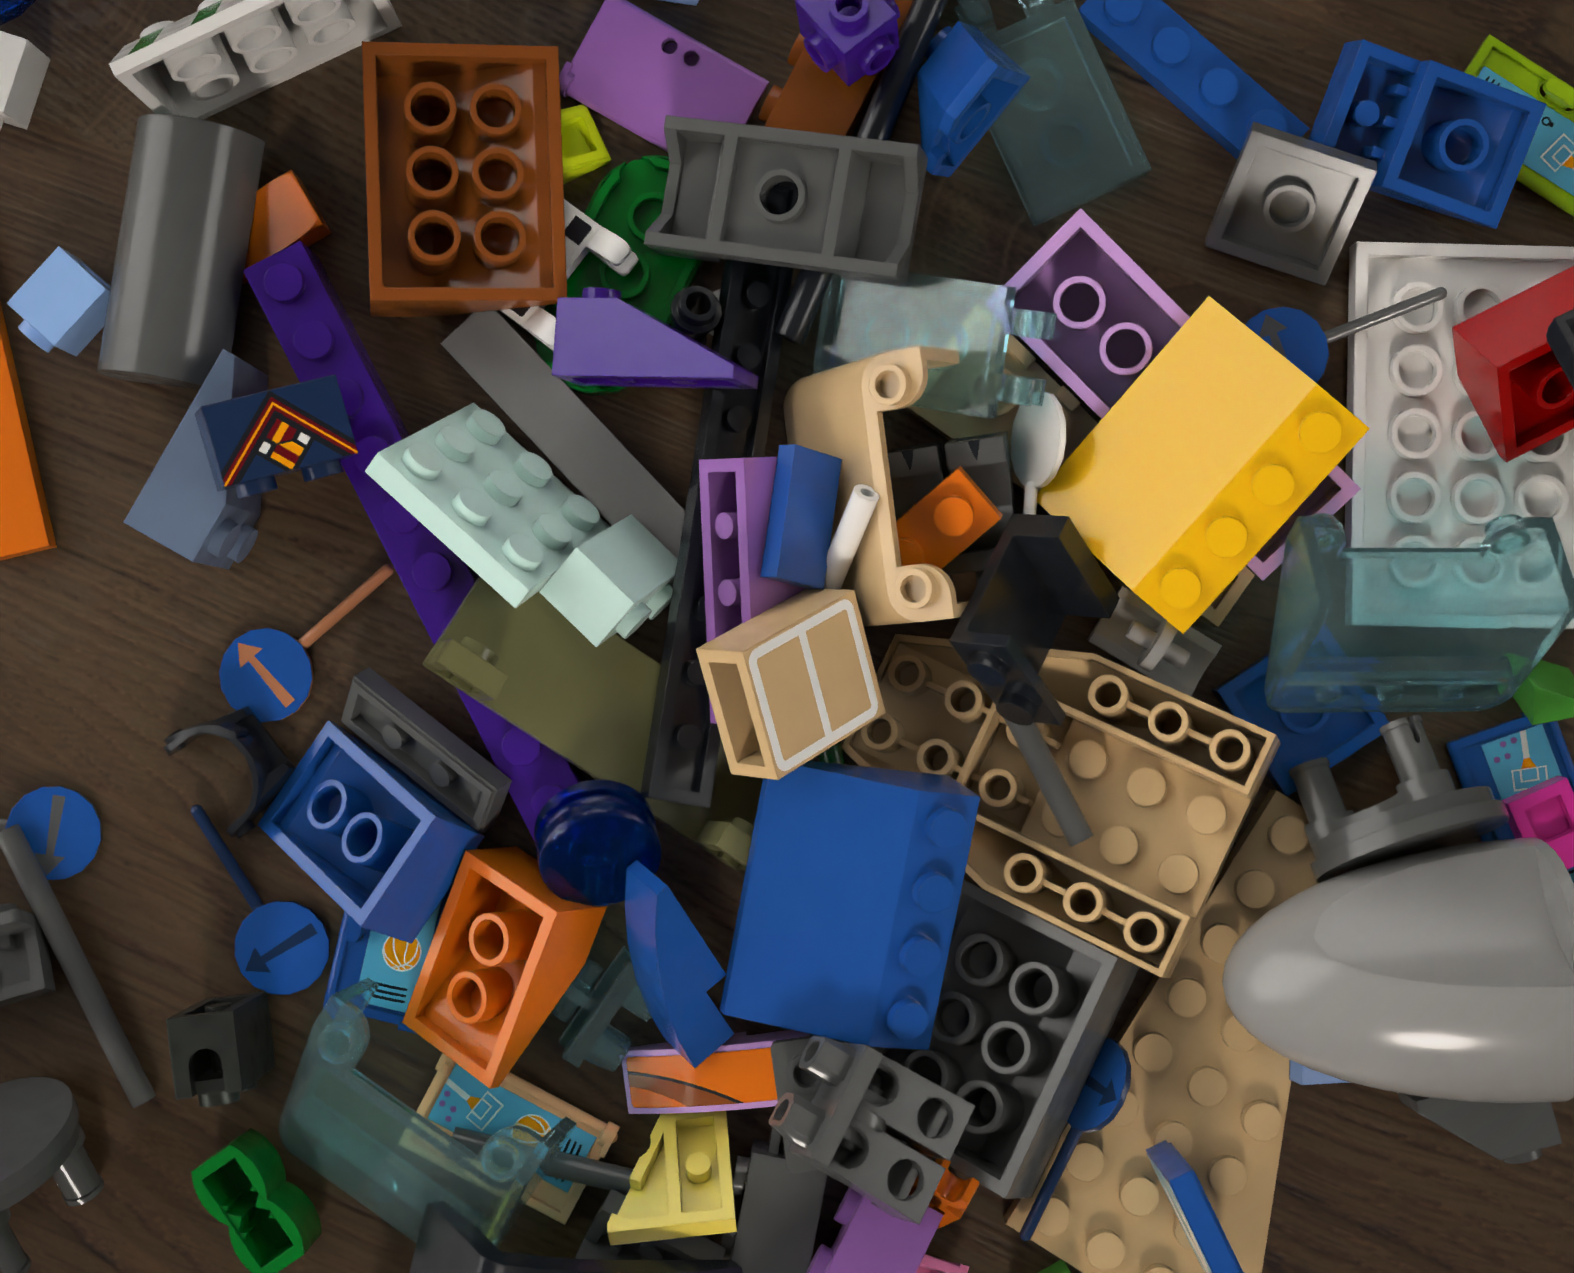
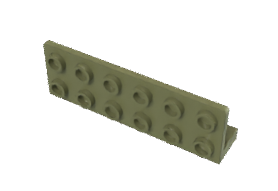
M479 576L422 665L730 868L745 876L763 778L731 774L722 740L720 739L710 808L640 797L661 665L616 634L598 647H595L539 591L517 608H514Z

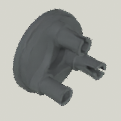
M1420 714L1410 716L1409 722L1407 717H1403L1387 723L1379 729L1381 736L1384 737L1387 747H1385L1387 755H1390L1400 784L1396 786L1398 792L1396 795L1357 813H1354L1353 810H1346L1330 770V762L1327 757L1304 762L1288 771L1290 777L1294 780L1309 824L1304 826V830L1315 857L1311 868L1317 883L1391 858L1465 844L1501 827L1509 821L1510 816L1502 800H1495L1492 790L1488 786L1455 789L1448 769H1440L1423 727V720Z
M28 1077L0 1083V1272L2 1271L3 1273H27L32 1263V1260L24 1252L8 1223L11 1218L9 1207L30 1195L51 1176H53L60 1188L62 1198L68 1206H78L92 1200L102 1191L105 1185L104 1180L97 1173L83 1146L86 1137L78 1121V1104L69 1087L57 1079Z

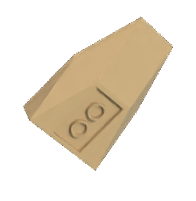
M895 634L876 673L886 713L846 737L842 749L859 766L948 775L979 795L980 802L965 872L982 889L1161 978H1171L1281 744L1277 735L1097 654L1050 649L1038 675L1061 706L1066 716L1061 726L1036 723L1093 833L1092 837L1070 847L1004 718L997 712L995 703L981 684L969 674L967 665L949 642L950 639Z

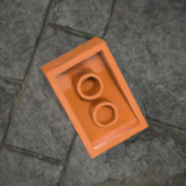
M517 846L465 850L402 1023L489 1089L499 1087L585 965L607 906Z

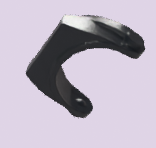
M249 706L232 711L215 720L205 721L184 730L179 729L164 740L167 744L164 750L168 756H171L184 749L196 738L207 734L217 735L232 742L245 756L253 779L250 805L246 812L226 829L231 837L237 835L239 839L256 827L252 821L276 798L295 770V766Z

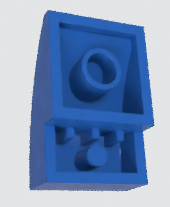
M1361 39L1344 43L1308 140L1377 162V173L1369 188L1370 191L1457 219L1497 229L1547 104L1433 60L1419 61Z

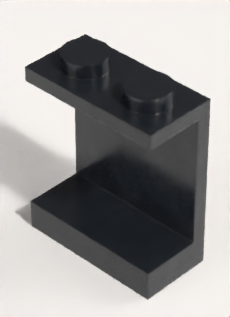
M1012 514L949 642L967 665L969 674L981 684L995 703L997 712L1003 718L1023 726L1031 725L1033 722L1061 726L1066 714L1038 673L1066 615L1110 619L1120 597L1069 516Z

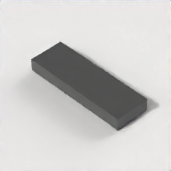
M370 667L354 675L341 722L480 834L496 825L512 780Z

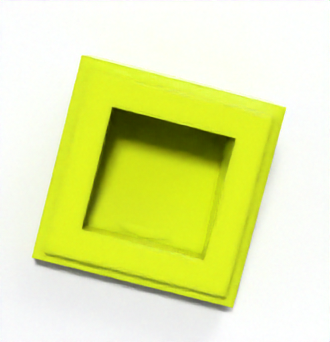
M581 104L561 109L563 184H566L609 164L612 159L586 105Z

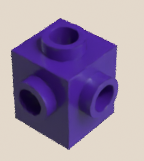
M795 0L800 33L805 38L803 42L808 54L825 73L833 69L848 87L865 74L874 75L881 71L892 60L896 50L899 49L897 19L900 17V11L894 0Z

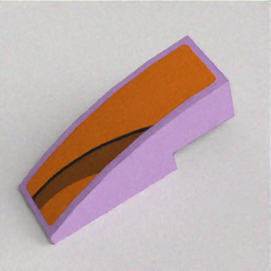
M795 1030L747 1035L746 1032L734 1033L731 1038L696 1068L683 1058L668 1042L621 1048L620 1053L628 1114L699 1113L776 1106L778 1099L771 1045L776 1040L810 1036V1034Z

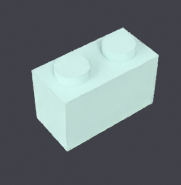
M631 514L577 546L539 592L595 647H598L616 633L620 634L624 639L628 638L647 618L650 620L654 619L668 606L672 598L673 587L671 584L675 579L678 559Z

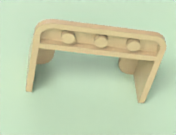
M919 345L886 351L803 377L789 388L785 396L783 409L788 445L797 444L842 459L831 542L854 487L858 484L867 485L879 494L878 502L841 589L855 591L863 627L958 618L962 616L969 602H957L954 584L941 568L931 564L902 566L883 412L909 407L922 396L928 381V369L960 364L958 350Z

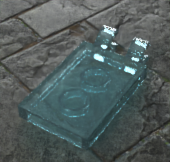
M957 0L959 6H956L954 11L958 21L979 29L1031 76L989 128V131L1034 227L1146 176L1152 168L1074 0H1064L1056 5L1053 0H1017L1026 18L999 31L996 28L988 0Z
M909 272L906 287L846 280L842 279L838 274H833L822 301L812 374L886 351L919 345L958 350L960 364L928 369L926 388L922 396L911 406L981 418H996L999 401L1025 406L1043 405L1046 379L1003 373L1009 334L1053 340L1057 314L1013 307L1016 287Z

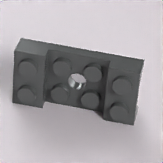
M666 115L664 133L670 164L661 214L645 233L644 244L659 255L720 263L721 258L834 273L846 280L906 287L928 157L919 144ZM781 182L795 183L798 188V200L795 206L784 214L776 215L770 213L767 208V196L770 190Z

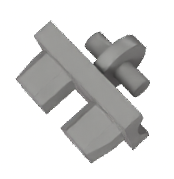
M1120 585L1116 591L1120 599L1111 618H1100L1087 640L1149 678L1192 696L1203 673L1215 658L1222 645L1192 627L1182 634L1138 595Z

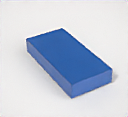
M797 444L779 445L760 577L806 589H824L827 553L831 542L842 459Z

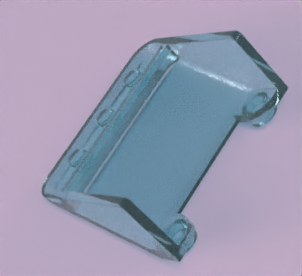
M1320 513L1311 516H1298L1285 542L1264 686L1268 707L1282 713L1458 712L1486 710L1506 702L1514 695L1574 618V578L1553 517L1523 518L1515 514L1497 517L1485 526L1484 532L1486 537L1479 548H1344L1346 545L1345 532L1342 524L1333 515Z
M366 978L332 994L312 1026L279 1120V1134L284 1146L294 1156L415 1243L418 1240L426 1205L430 1202L445 1201L469 1219L498 1248L577 1123L566 1116L544 1137L524 1126H507L493 1134L484 1144L479 1154L476 1155L355 1069L365 1053L370 1040V1028L363 1011L379 985L370 978Z

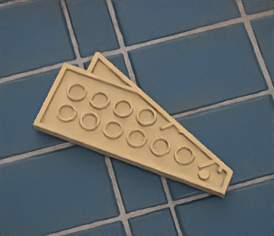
M1270 789L1225 861L1171 978L1153 976L1114 1040L1119 1042L1128 1052L1131 1064V1081L1125 1102L1114 1120L1103 1129L1091 1133H1082L1030 1239L1082 1273H1206L1201 1267L1147 1156L1146 1149L1164 1140L1168 1143L1171 1142L1195 1171L1243 1272L1262 1273L1291 1080L1289 1079L1290 1059L1264 1045L1249 1034L1235 1019L1226 1002L1222 979L1224 965L1233 945L1253 923L1280 903L1318 884L1311 868L1315 857L1304 830V826L1309 824L1305 811L1301 805L1277 790ZM1068 1122L1032 1198L1014 1199L1003 1216L1005 1224L1019 1233L1071 1128Z

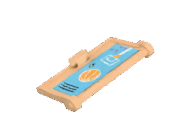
M442 1053L435 1067L437 1073L402 1139L565 1225L586 1185L450 1153L449 1148L455 1127L599 1161L601 1157H605L611 1144L616 1142L620 1126L611 1121L605 1123L511 1072L507 1074L499 1087L489 1089ZM505 1167L509 1168L510 1175L507 1172V1170H505Z

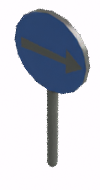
M1438 287L1327 331H1323L1319 323L1302 310L1284 306L1264 310L1249 319L1245 325L1313 381L1318 383L1325 374L1329 360L1328 343L1443 300L1447 296V290L1444 287Z
M64 786L41 787L24 795L12 808L8 819L0 818V831L16 824L20 825L47 880L66 879L84 871L96 858L103 840L102 820L94 804L81 792Z

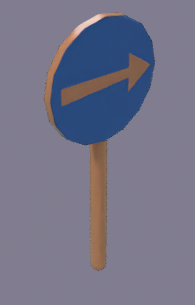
M390 564L383 565L299 640L288 632L273 628L250 630L236 638L225 651L219 670L221 690L230 706L235 710L249 706L260 722L283 720L297 712L310 696L314 681L312 659L306 649L388 579L394 572L393 566Z

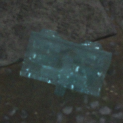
M625 946L621 948L594 989L592 986L604 969L596 962L587 959L583 968L552 1010V1014L567 1023L577 1007L581 1006L559 1038V1043L565 1048L562 1058L577 1068L580 1067L585 1059L594 1065L614 1072L622 1062L632 1044L631 1039L609 1024L621 1006L646 1022L652 1018L635 979L629 949Z

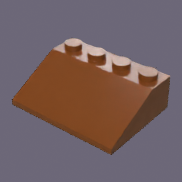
M362 41L370 317L447 316L557 304V297H567L558 46Z

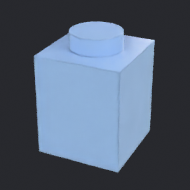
M58 246L11 297L7 304L24 319L18 326V329L34 344L47 353L54 347H57L77 357L104 327L111 286L81 259Z

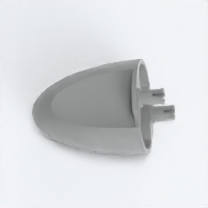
M1536 837L1483 841L1431 849L1354 869L1318 883L1280 903L1253 923L1233 945L1225 962L1222 983L1226 1002L1235 1019L1249 1034L1264 1045L1311 1070L1343 1081L1376 1089L1438 1099L1467 1102L1538 1103L1566 1102L1574 1098V883L1555 850L1546 842Z

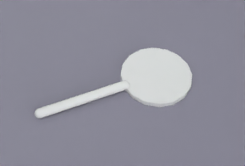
M1039 390L1029 394L1020 404L1013 421L1010 439L1011 460L1014 472L1022 485H1025L1023 514L1036 515L1038 489L1047 486L1057 475L1063 461L1066 446V420L1062 405L1054 394Z

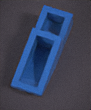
M636 860L626 868L625 886L627 943L635 979L647 1010L663 1038L696 1068L734 1035V1032L707 994V991L720 981L726 973L668 885Z

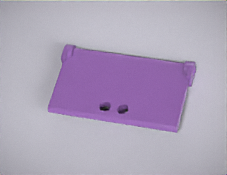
M604 0L572 62L566 61L559 74L561 96H569L666 152H668L664 133L666 115L748 124L770 83L768 80L627 0ZM668 41H675V43H674V42L668 43V44L665 46L664 51H663V47H664V44H665L666 42H668Z

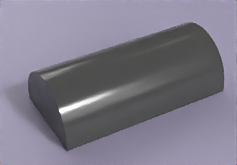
M146 114L138 118L98 360V373L117 380L200 389L221 351L224 349L231 353L265 141L239 129L193 117L171 114Z

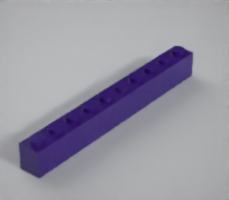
M299 241L244 269L243 272L299 382L336 374L358 450L357 454L348 459L341 460V464L435 645L479 578V575L364 472L379 451L410 435L319 257L304 243ZM456 687L497 769L512 780L508 791L537 848L603 814L580 768Z

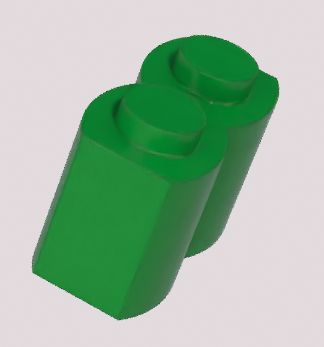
M252 1128L213 1153L191 1171L193 1186L200 1202L215 1219L229 1227L232 1247L239 1260L251 1273H278L303 1256L322 1234L321 1222L315 1206L301 1189L286 1181L284 1164L276 1148L265 1136Z

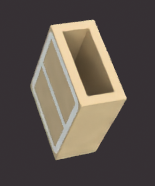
M805 589L696 648L731 774L779 780L886 713L854 590Z

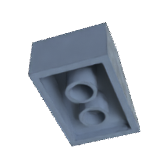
M224 349L221 351L123 523L192 562L229 570L234 561L240 563L245 559L258 536V530L253 527L260 517L262 494L238 499L235 487L217 491L195 413L201 406L267 391L268 375Z

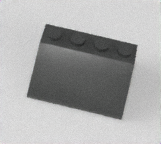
M964 879L929 1050L871 1048L975 1105L950 1159V1167L969 1178L974 1177L981 1185L1005 1199L1032 1198L1137 974L1139 966ZM948 1113L942 1123V1126L938 1134H940L946 1127Z

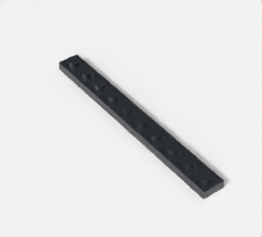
M792 182L776 184L767 196L768 211L776 215L789 212L798 200L797 185ZM725 259L719 296L722 316L717 327L714 329L711 349L757 375L758 385L757 389L705 388L640 792V797L710 808L721 737L717 724L710 723L709 694L696 652V648L707 643L699 460L764 457L782 345V338L774 334V331L789 298L793 268Z

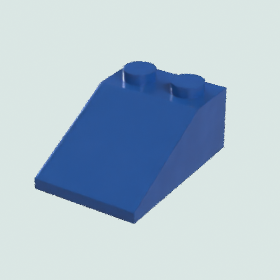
M329 720L257 824L360 927L411 944L453 884L465 850H475L485 837L402 770L341 726Z

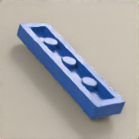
M1086 0L1078 9L1074 19L1235 159H1238L1253 121L1299 137H1303L1310 129L1162 0Z

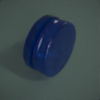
M589 780L576 783L550 798L537 816L534 827V840L540 875L548 889L561 899L595 907L616 904L625 900L626 868L638 860L653 874H656L659 868L662 852L652 808L637 790L626 784L611 780Z

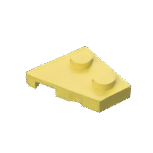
M727 1111L660 1114L650 1134V1147L645 1154L639 1157L629 1177L630 1189L618 1214L612 1213L607 1223L610 1246L737 1232Z

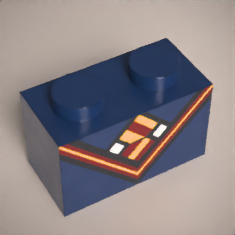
M336 374L201 406L195 413L217 491L235 487L238 499L278 489L275 477L301 471L304 482H309L342 473L344 470L341 460L348 459L358 453Z

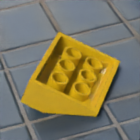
M1208 296L1060 466L1054 479L1047 486L1040 489L1037 494V502L1052 516H1069L1091 553L1136 595L1184 634L1370 428L1315 381Z

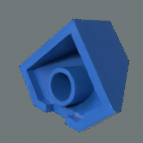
M958 21L953 28L950 26L943 28L931 40L925 54L928 60L917 73L921 148L928 157L926 170L931 175L950 177L1031 78L1027 72L979 29L961 21Z

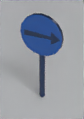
M198 804L191 807L192 816L253 911L242 921L235 937V958L241 974L254 987L270 994L290 995L308 988L322 975L330 958V937L324 922L311 908L295 901L275 900L263 904L203 807Z
M1106 1038L1067 1121L1071 1128L1020 1230L1019 1235L1023 1241H1028L1032 1238L1082 1133H1091L1103 1129L1114 1120L1125 1102L1131 1081V1064L1128 1052L1115 1040Z

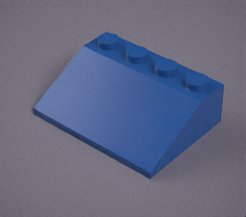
M808 761L779 780L763 778L721 999L720 1011L723 1015L849 1043L868 1045L870 1047L929 1050L980 796L948 775Z

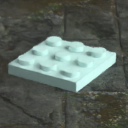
M474 402L379 451L364 471L514 608H517L540 591L577 546L611 527L600 517L597 508L589 500L574 494L553 475L551 467L543 458L528 452L506 432L505 426L498 417L487 410L479 408Z

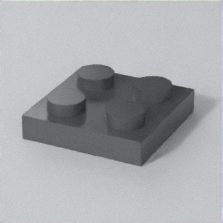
M1253 121L1206 234L1205 246L1325 286L1377 173V162Z

